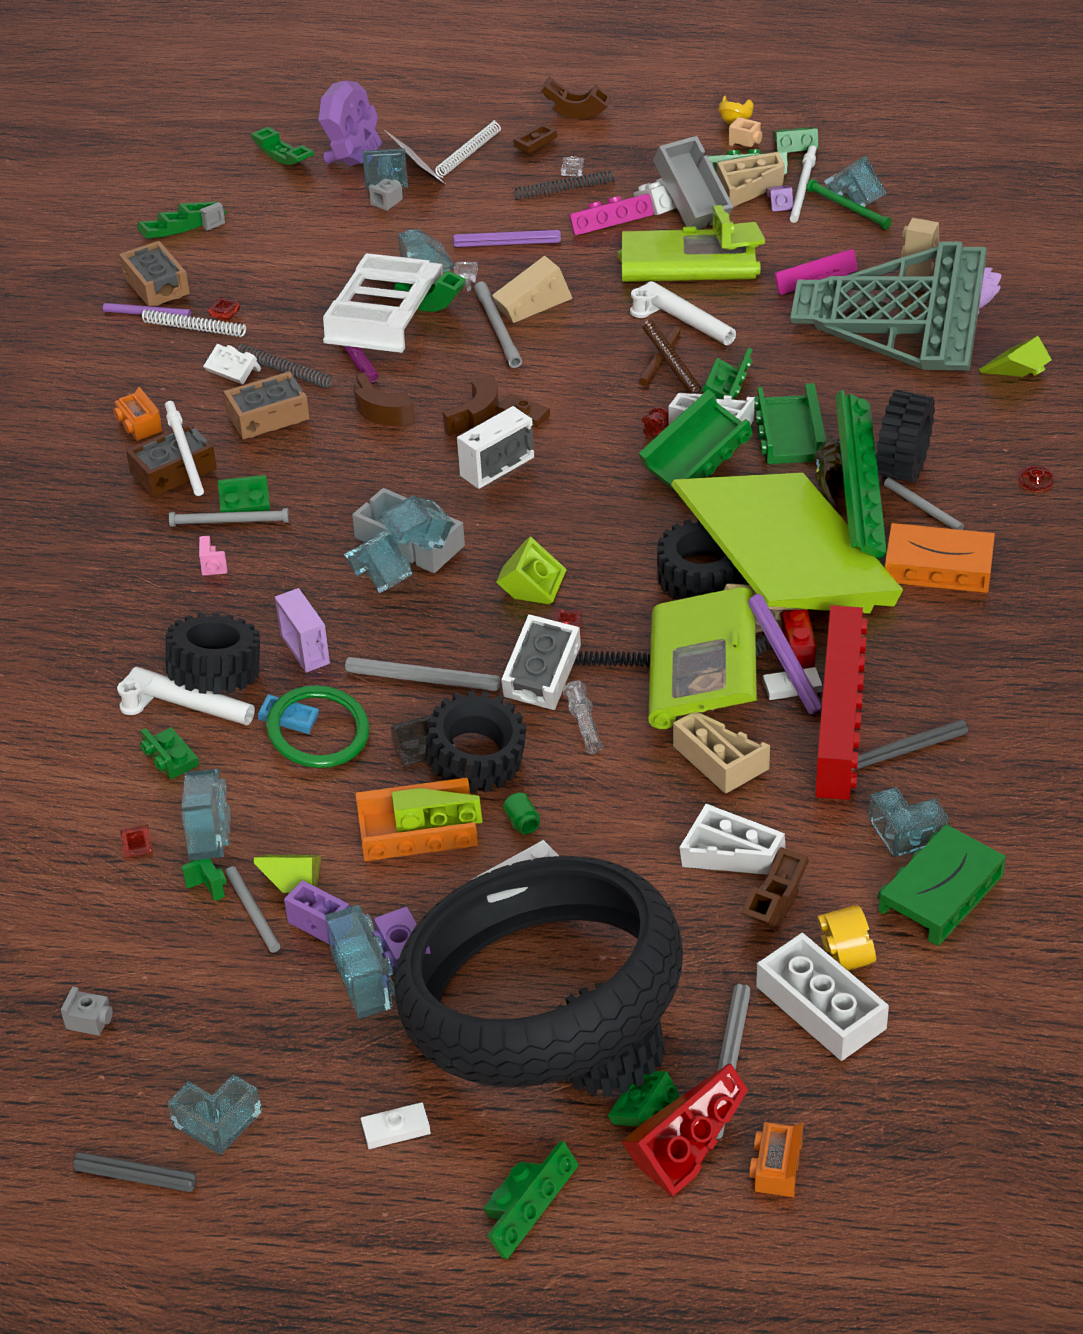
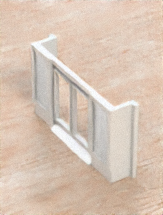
M366 253L338 298L333 301L323 316L325 334L323 343L402 353L405 349L404 329L432 284H435L443 275L442 264L430 263L429 260ZM365 278L413 284L409 292L362 287L360 285ZM355 293L404 299L399 307L350 301Z

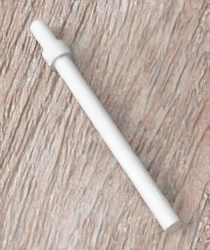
M815 146L808 147V151L802 161L803 170L790 215L792 223H796L799 219L806 185L811 169L816 161Z
M168 401L165 403L168 424L173 429L194 494L201 496L204 490L181 425V414L176 410L174 402Z

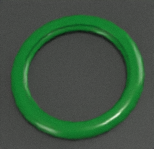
M322 685L302 686L285 693L272 705L266 721L268 737L274 748L283 757L304 767L318 769L339 766L355 758L365 747L370 732L368 716L362 706L352 696L342 690ZM309 698L328 699L339 703L351 712L356 723V734L351 744L340 752L330 755L307 754L290 746L283 738L280 730L282 714L290 705L300 700Z

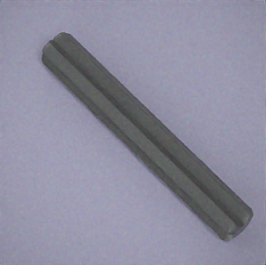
M77 1152L73 1160L76 1171L187 1192L194 1191L197 1184V1177L193 1172L85 1152Z

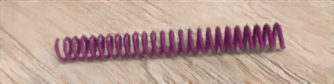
M343 346L361 373L365 372L368 375L370 383L375 382L379 375L362 349L359 347Z

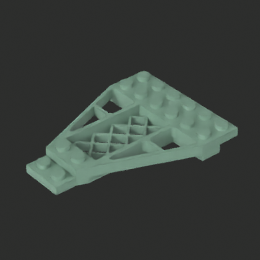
M939 242L937 247L850 275L830 276L821 280H797L790 317L791 322L815 324L818 330L922 370L970 371L987 248L963 247L962 242ZM936 258L934 276H906L908 266ZM900 269L899 276H880ZM849 290L859 291L851 298L846 294ZM872 290L882 291L874 298L868 294ZM895 290L904 291L897 298L891 294ZM916 291H927L920 298L914 295ZM865 297L868 302L859 308L855 303ZM885 297H888L891 302L882 308L878 303ZM910 297L914 302L905 308L901 303ZM930 299L929 307L927 308L923 303ZM852 306L856 311L846 317L842 312ZM874 306L878 312L869 318L865 312ZM897 306L901 312L892 318L888 312ZM920 307L924 312L915 318L911 312ZM854 333H889L890 335L888 345L885 346ZM924 334L921 358L894 349L896 335Z

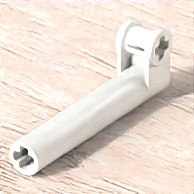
M653 281L631 292L633 306L630 308V314L636 318L648 317L650 314L661 309L726 346L730 345L736 337L735 329Z
M134 667L130 674L117 686L118 693L122 699L120 710L126 715L139 714L154 697L243 725H249L255 713V708L252 704L222 694H213V691L201 694L199 689H194L191 692L185 690V685L181 687L175 685V680L170 681L168 676L140 667Z

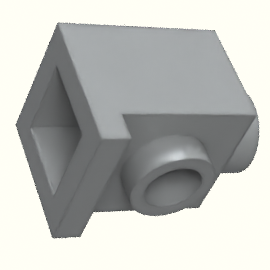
M384 179L375 186L372 184L369 186L370 203L378 208L387 211L403 199L402 185L396 179Z
M72 987L61 1008V1013L66 1029L100 1036L105 1024L110 1023L113 1010L109 1005L108 997L79 992L78 987Z

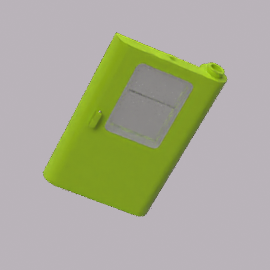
M683 227V230L622 231V282L756 279V275H760V261H756L755 247L743 246L733 250L722 249L713 229L696 230V227Z
M738 587L661 603L653 608L651 613L648 712L651 726L657 729H668L676 722V716L757 701L755 615L748 604L750 598L755 596L753 591L745 587Z

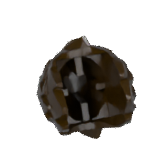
M829 436L814 455V462L817 468L815 479L821 488V494L835 510H838L836 497L841 490L845 489L840 439Z

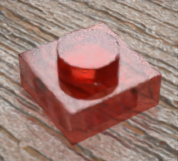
M219 297L208 308L209 316L229 321L240 310L239 301Z
M556 610L554 621L576 626L581 630L582 610Z

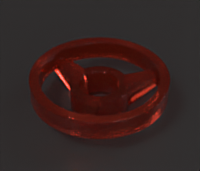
M1029 466L1020 471L1019 483L1031 491H1044L1052 487L1054 475L1045 467ZM1048 475L1051 481L1041 486L1044 476ZM1022 476L1028 477L1031 482L1036 483V486L1026 483Z

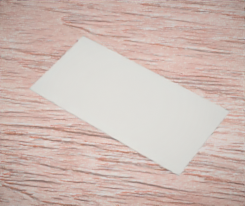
M388 133L423 169L442 181L407 145Z

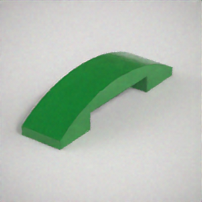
M269 127L251 134L255 143L268 156L279 163L293 165L314 155L313 150L303 145L294 148L281 141L279 132Z

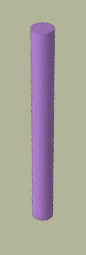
M103 304L104 312L142 315L143 310L146 309V311L150 310L152 312L154 310L159 313L163 312V314L166 312L167 315L171 313V315L175 314V316L177 314L184 317L186 315L187 317L191 316L190 309Z

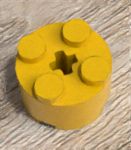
M859 905L817 916L820 930L822 933H825L820 936L824 951L826 953L830 952L831 957L849 971L876 962L873 940L869 939L867 931L869 927Z

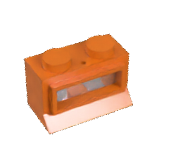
M138 387L135 393L115 401L116 408L113 409L116 420L123 423L125 431L128 434L131 433L136 441L163 431L158 408L140 387Z
M764 1122L763 1132L756 1131L754 1151H759V1157L751 1159L749 1175L750 1178H755V1192L794 1197L796 1171H798L800 1149H802L803 1122L795 1126Z

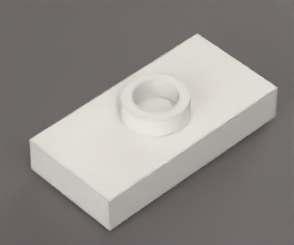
M816 667L803 669L815 692H822V683ZM786 672L763 675V684L769 700L799 696Z
M423 1102L361 1117L368 1149L431 1134Z

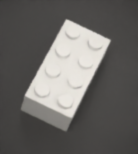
M804 933L799 934L757 963L756 987L839 1060L843 1061L887 1029L889 1005Z

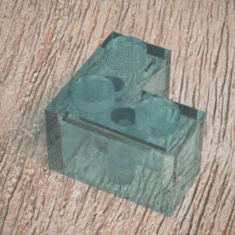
M866 156L825 180L830 190L841 196L848 193L853 202L863 207L887 194Z
M388 530L383 531L344 554L356 576L367 571L379 593L413 574L409 561L401 554L395 537Z
M897 787L870 794L869 820L894 857L923 849L928 844L933 833H938L946 824L948 825L949 817L936 798L909 806Z
M234 1074L213 1095L188 1081L167 1102L172 1125L220 1155L262 1112L258 1088Z

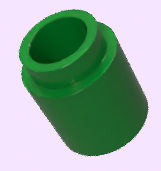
M514 793L506 799L503 804V811L514 829L523 835L535 832L540 826V815L525 793Z

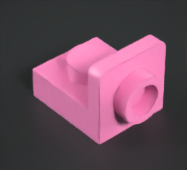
M200 536L199 557L202 575L227 573L225 552H216V546H211L210 536Z

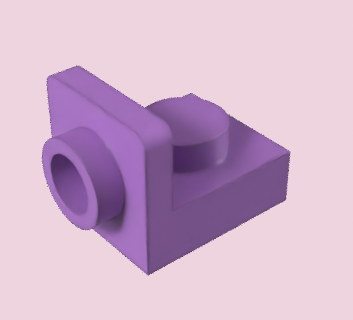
M784 185L766 188L767 197L771 198L772 211L791 210L793 208L792 187Z

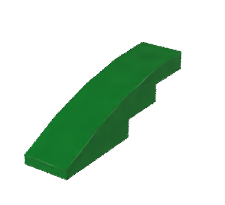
M217 201L180 203L178 211L158 212L157 220L138 221L137 230L146 239L165 237L203 226L200 209L215 204Z

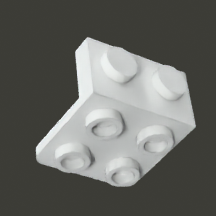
M662 178L657 179L654 183L639 186V191L633 193L634 197L644 194L650 195L654 215L677 208Z

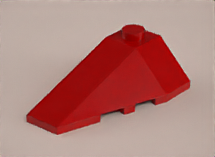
M727 1064L643 1122L621 1142L637 1167L666 1193L674 1196L698 1175L702 1168L700 1164L708 1151L713 1150L717 1143L716 1138L724 1124L730 1121L748 1089L732 1064Z

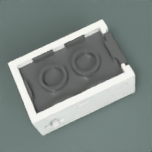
M512 406L458 436L460 476L480 489L534 458V450H532L534 449L533 428L531 427L532 418Z
M528 615L501 679L504 697L555 710L581 646L580 628Z

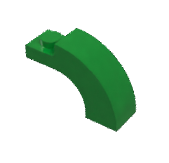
M446 270L435 284H432L417 310L435 312L444 309L463 290L466 278ZM397 282L394 290L409 292L413 284Z

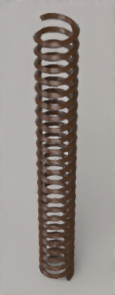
M653 320L646 321L642 326L643 330L676 374L684 388H686L689 394H698L702 387L697 383V380H695L685 363H683L666 337H664Z

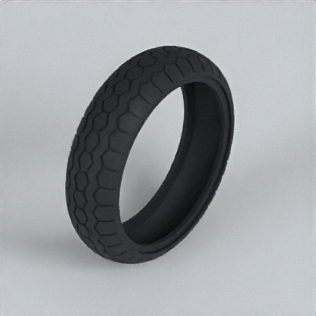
M580 856L541 857L516 862L510 866L506 865L492 870L490 873L487 872L458 887L432 907L418 922L408 937L397 963L395 1000L398 1014L406 1033L416 1048L437 1067L461 1079L498 1087H529L566 1080L567 1077L579 1076L589 1072V1069H596L620 1056L638 1043L657 1024L671 1003L679 984L683 964L681 934L674 913L661 893L645 878L624 866L606 860ZM528 887L525 891L509 898L492 903L488 902V895ZM568 920L593 921L620 928L638 939L627 961L607 982L585 997L546 1013L514 1019H487L459 1013L440 1003L450 980L472 956L491 943L531 926ZM428 945L430 947V954H426Z

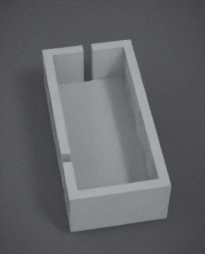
M697 136L659 146L653 162L686 227H696L697 230L706 227L708 223L713 225V206L722 205L724 211L728 212L729 215L734 206L708 156H703L705 150Z
M382 488L369 500L370 504L366 502L352 514L355 538L410 563L416 561L417 566L432 573L438 571L465 546L463 522L385 488Z

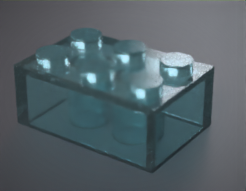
M219 769L185 772L181 810L189 861L224 857V848L229 845L231 811L230 805L226 802V778L221 779Z
M360 905L325 915L331 956L358 1019L393 1008L391 995H395V987L391 977H389L393 975V969L389 958H383L381 954L384 951L379 936L374 937L372 934L374 927L370 915H364Z

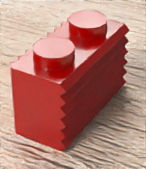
M805 609L784 611L782 613L781 630L803 669L816 667L815 655L817 646L808 611Z

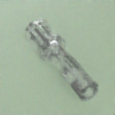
M572 681L564 686L563 695L569 701V712L576 718L586 752L595 754L597 749L600 751L603 748V744L591 714L593 704L587 698L586 685L582 681Z

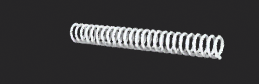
M495 120L491 122L486 128L436 167V174L441 178L447 175L463 160L500 132V125Z
M146 309L142 312V319L145 323L177 326L178 328L185 327L186 329L210 331L211 333H222L224 335L231 334V336L235 335L236 337H242L246 331L245 324L243 326L241 324L237 325V323L233 325L231 322L229 325V322L225 324L224 321L221 323L220 320L217 322L216 320L212 321L210 319L208 321V319H205L204 321V318L200 320L199 317L196 319L191 316L187 317V315L185 317L183 315L179 316V314L176 316L175 314L171 315V313L167 315L166 312L163 314V312L159 313L154 310L151 312L150 310L146 311Z

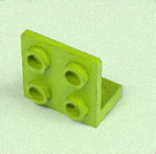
M722 205L713 206V232L722 249L733 250L743 246L753 248L765 244V238L756 222L733 224L729 220L728 212L724 211Z

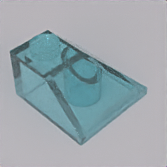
M405 148L363 151L366 189H369L371 184L375 186L384 179H396L402 187H408V165Z
M420 229L407 230L398 234L400 257L442 264L443 271L455 269L454 263L441 242Z

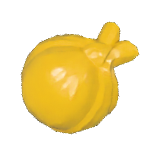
M723 96L718 111L722 120L731 125L738 117L749 119L752 116L754 105L751 100H747L743 105L738 102H728L726 96Z

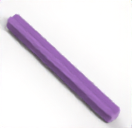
M559 230L455 234L453 241L454 247L560 243L561 233Z
M758 594L751 597L748 604L809 714L819 712L822 709V703L763 596Z

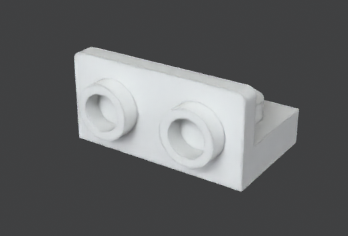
M219 344L216 345L203 366L208 372L242 385L252 370L257 372L261 370L260 365L256 362L257 358L251 353L245 352L243 354L230 345L225 347Z

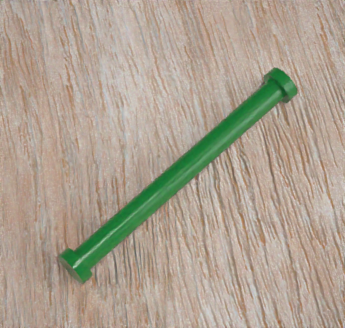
M814 179L808 181L806 185L807 191L816 192L879 224L884 230L891 226L892 218L888 216L883 217L818 184Z

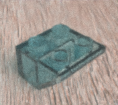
M413 495L383 511L379 517L386 525V528L394 534L398 542L409 545L410 542L415 543L427 550H431L432 547L442 550L453 525V521L434 500Z

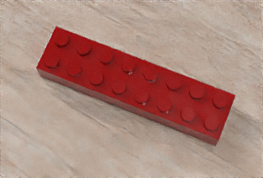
M830 606L817 759L816 797L850 800V788L856 789L857 772H853L852 769L858 768L859 752H854L853 748L859 749L860 732H855L854 730L860 729L861 712H856V710L862 709L863 693H857V691H863L864 674H859V672L864 673L865 655L860 654H865L866 637L861 636V634L867 635L868 619L862 618L863 607Z

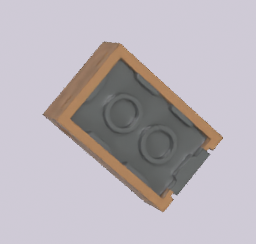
M160 241L119 254L123 277L147 306H159L162 303L190 294L186 271Z
M290 371L224 391L227 415L242 439L252 438L259 434L275 431L279 428L310 419L307 396Z

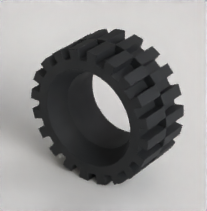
M895 390L892 393L889 405L885 409L882 428L879 432L880 438L877 443L876 461L878 475L909 482H916L920 477V471L922 472L923 463L926 461L927 450L930 446L929 441L933 431L934 397Z
M698 518L696 523H692L691 519L684 520L683 526H680L678 523L672 525V531L666 529L663 532V537H660L658 540L657 580L661 584L663 592L669 591V597L672 599L678 596L680 599L723 591L726 584L745 585V578ZM703 555L720 559L708 564H697L685 560L688 557Z
M205 613L198 614L197 618L191 615L186 616L185 621L180 619L175 621V626L170 625L168 632H166L165 672L168 674L170 681L175 680V685L178 687L185 685V690L191 692L194 689H199L201 694H206L207 691H213V694H221L222 690H226L227 693L235 692L236 687L240 690L247 688V683L252 685L255 682V678H258L260 633L258 629L254 630L253 624L245 625L244 619L234 620L232 615L226 614L225 617H219V613H212V616H206Z
M467 691L466 697H462L459 692L453 694L452 702L448 698L442 700L441 707L436 706L433 710V715L430 716L425 748L428 766L433 765L432 772L435 776L442 773V781L468 778L469 790L477 793L478 787H483L484 792L492 791L493 784L499 789L505 786L506 779L511 781L515 777V772H518L521 766L526 740V724L522 723L523 716L521 713L517 712L514 714L515 706L509 702L505 706L503 705L504 698L497 695L495 699H490V693L482 691V696H475V691ZM477 733L492 739L500 751L490 755H472L460 751L450 741L462 734Z
M603 983L595 984V989L599 988ZM587 987L579 989L580 996L576 998L572 994L565 998L566 1005L585 997L594 990L588 991ZM559 1004L556 1009L561 1008L564 1005ZM660 1020L638 1043L620 1056L596 1069H589V1072L579 1076L567 1077L565 1081L567 1083L572 1081L573 1088L579 1091L586 1086L587 1094L596 1095L597 1090L602 1089L604 1096L613 1095L612 1089L620 1088L621 1094L628 1092V1085L632 1083L637 1088L645 1084L644 1074L651 1075L656 1071L655 1066L661 1067L663 1063L662 1054H665V1044Z

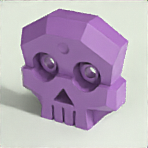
M341 81L333 83L321 98L318 121L331 140L330 146L332 150L324 152V160L327 164L342 161L353 166L368 162L383 143L375 130L378 115L374 106L369 105L366 90L358 82Z

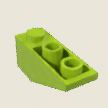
M423 788L392 792L397 833L473 822L482 823L480 798L477 795Z

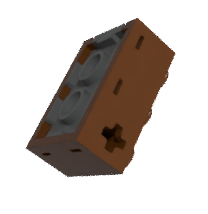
M191 423L183 425L182 428L199 477L216 470L217 466L212 444ZM173 430L126 450L130 473L152 497L163 494L190 481Z

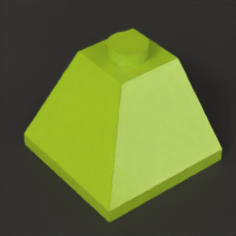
M1036 336L1008 349L979 368L981 373L1023 377L1032 373L1035 376L1044 371V365L1052 359L1039 336Z
M530 536L505 563L496 583L514 599L551 604L567 569Z
M261 855L254 857V864L283 893H290L302 880L317 887L321 855Z

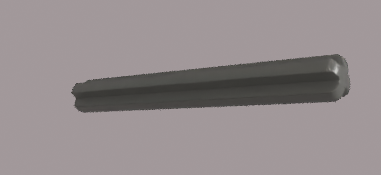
M960 719L858 753L857 769L964 735L968 732V726L964 720Z

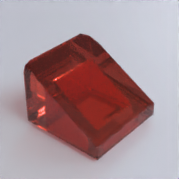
M148 824L120 830L124 858L153 853Z

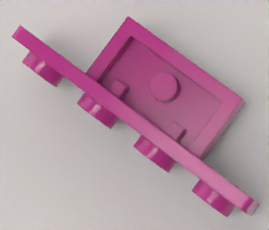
M644 194L629 199H621L620 196L608 198V203L601 204V201L588 204L589 208L572 213L569 217L573 234L579 235L651 216L654 212L650 195Z
M849 249L775 272L774 276L778 293L785 294L796 290L797 280H821L830 276H846L857 271L858 267L855 252L853 249Z

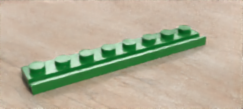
M840 390L835 395L850 547H860V551L881 559L887 554L870 402L852 394L847 396L843 390Z

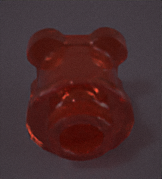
M654 407L649 412V415H644L642 418L645 427L643 430L644 434L649 437L651 435L658 436L664 428L669 426V412L664 408Z

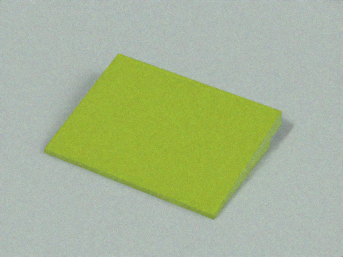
M804 473L676 479L671 484L757 595L761 594L768 606L830 611L831 605L863 607V613H870L874 605L895 606L903 591L902 587L876 557L860 551V547H850L848 524Z

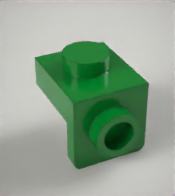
M208 855L181 867L184 884L187 888L204 883L214 901L225 897L223 885L226 884L224 873L221 868H215Z

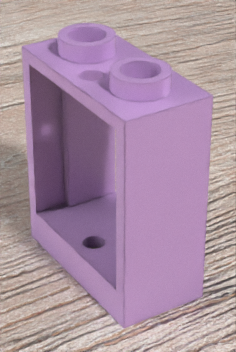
M297 588L275 596L280 635L304 671L307 673L330 664L325 624L301 590Z

